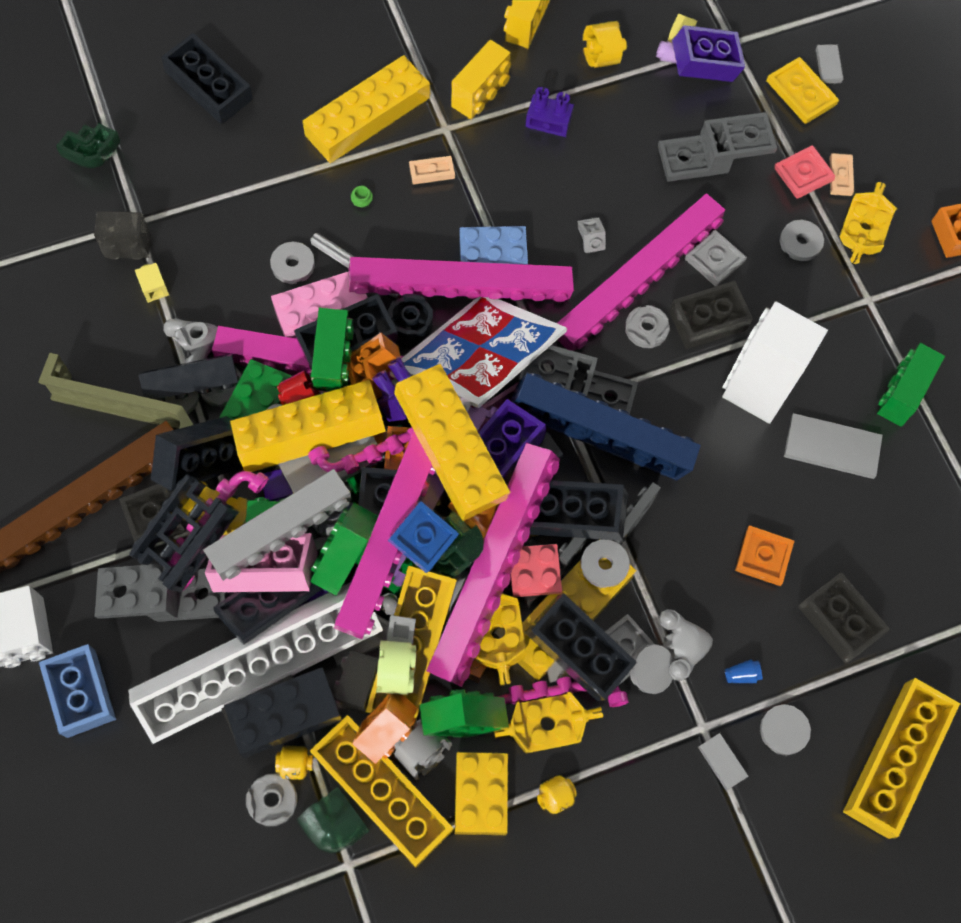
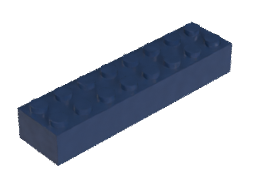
M526 373L516 386L511 399L512 403L546 424L547 428L676 481L693 471L701 446L690 437H680L673 434V431L668 428H659L651 425L652 423L647 419H637L630 416V413L625 410L610 408L603 401H594L587 398L584 393L569 391L565 389L564 385L545 381L542 376L535 373Z

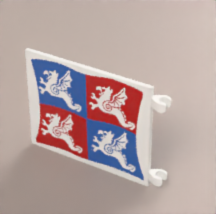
M478 297L401 359L408 372L413 375L441 363L464 408L468 412L471 405L479 409L566 333L567 328L502 300ZM391 371L390 376L395 378L392 380V384L396 385L398 381Z

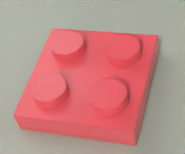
M813 145L775 164V170L797 199L835 180V174Z
M557 544L522 546L520 559L514 565L510 574L512 597L562 593Z

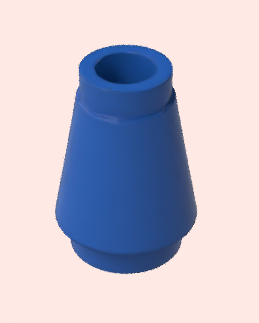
M750 659L725 669L727 683H757L758 680L763 679L758 660L752 661Z

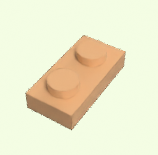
M832 153L829 162L830 169L835 174V180L830 182V194L852 196L854 192L853 155Z
M451 156L409 161L413 184L455 179Z

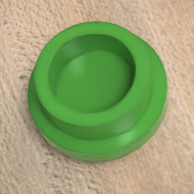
M358 186L351 193V201L358 207H366L372 202V192L365 186Z

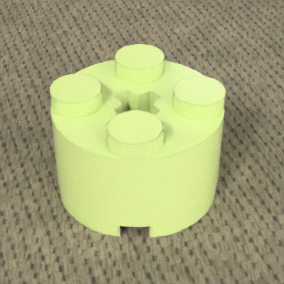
M380 641L376 692L406 695L407 693H413L414 670H410V668H415L416 645H411L410 642Z

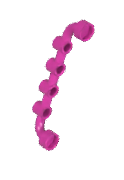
M411 427L401 435L390 436L385 442L378 445H369L362 452L355 455H346L341 461L336 463L327 461L330 455L325 446L311 450L308 453V457L312 465H319L326 472L334 469L336 472L345 470L347 474H353L360 469L358 463L367 460L372 465L382 459L381 453L389 450L391 455H396L403 451L404 447L402 444L410 441L414 430Z
M250 471L239 472L230 481L225 478L219 483L216 490L220 494L217 498L227 501L233 496L242 481L250 482L248 488L257 494L264 488L269 478L262 472H259L257 475ZM209 498L206 502L211 505L214 500ZM205 510V514L202 516V518L200 520L197 519L203 525H205V523L211 517V515L207 513ZM188 524L186 529L191 533L194 527ZM180 537L176 541L182 545L185 540ZM175 551L170 562L176 565L182 555ZM194 575L188 582V584L185 586L183 591L191 584L195 577Z
M562 677L557 679V685L548 687L547 681H539L532 684L533 689L524 691L522 685H516L508 688V694L498 697H505V704H516L517 702L523 703L532 699L538 700L549 698L550 696L564 695L568 692L587 691L579 683L572 682L571 677ZM619 685L608 697L609 706L619 707L629 703L627 692L621 691Z

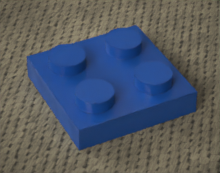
M420 501L387 541L425 573H428L459 533Z

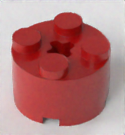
M306 370L277 385L280 393L278 397L282 405L320 394L319 390L314 389L311 376L308 373L306 374Z

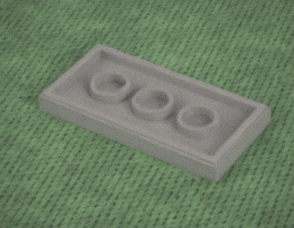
M793 413L790 419L784 457L874 479L877 475L883 435Z
M370 436L327 449L330 455L327 461L336 463L341 461L346 455H355L362 452L369 445L378 444L374 437ZM381 453L382 459L372 465L367 460L358 463L360 469L353 474H347L345 470L336 473L343 481L360 473L362 467L371 468L385 461V457ZM308 455L278 464L293 494L328 473L321 469L319 465H312Z

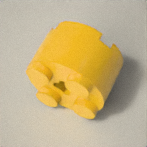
M617 21L594 24L585 28L583 41L587 40V47L584 48V54L591 67L595 66L594 68L621 62L622 53L626 50V40L621 37Z

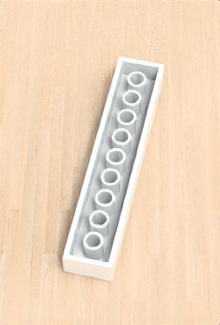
M350 582L341 587L337 596L327 593L292 610L244 645L238 638H235L129 689L130 705L154 744L225 709V704L270 687L383 631L375 612H373L371 619L375 620L370 635L365 633L363 640L334 629V624L352 583Z

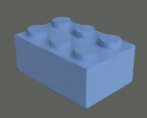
M526 226L460 227V262L528 265Z
M89 644L39 662L59 734L69 738L116 720L96 650Z

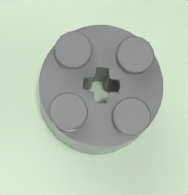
M422 719L414 724L412 727L413 731L403 742L398 740L394 745L396 749L394 758L415 780L419 779V773L425 776L433 770L445 757L442 754L445 747L449 750L452 746V743L446 736L423 735Z

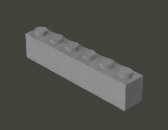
M333 469L203 550L223 581L227 578L229 580L233 579L241 573V569L249 564L253 566L259 563L265 554L270 551H278L292 537L298 538L302 536L308 527L313 524H321L335 510L338 512L346 508L351 501L350 491Z

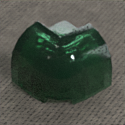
M100 123L94 129L84 124L78 134L67 131L56 148L63 158L81 167L91 169L102 166L109 160L120 145V138L117 131Z
M455 511L444 521L456 530L459 535L431 568L436 573L441 571L451 574L452 577L459 575L481 555L484 548L483 536L477 525L470 529Z
M338 787L319 802H315L297 819L298 824L311 842L320 850L328 853L342 852L370 832Z

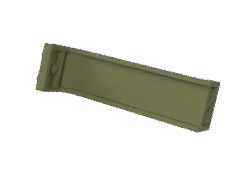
M49 353L38 381L39 384H43L52 394L50 398L52 401L156 425L167 421L173 429L193 425L183 406L72 381L71 373L58 354Z

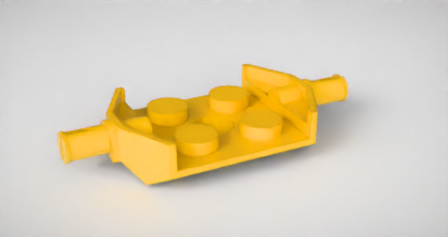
M882 182L876 183L874 192L855 194L839 237L842 243L852 249L853 254L850 261L853 263L855 260L854 264L860 262L863 253L871 255L881 252L893 214L897 209L882 195L885 188L884 183L881 185ZM861 223L868 224L871 229H863Z
M502 594L500 605L494 611L490 620V628L484 634L481 641L480 651L476 656V660L486 667L497 669L499 671L500 684L505 685V681L506 684L511 683L509 676L510 666L520 662L527 652L518 599ZM496 628H503L505 635L502 638L496 639L492 636V632Z
M571 692L523 703L517 702L509 728L494 731L495 738L510 735L525 753L577 744L582 740L586 722L591 719L603 718V713L601 712V707L589 710L584 709ZM549 717L554 721L555 726L552 730L547 731L541 727V720L543 718Z

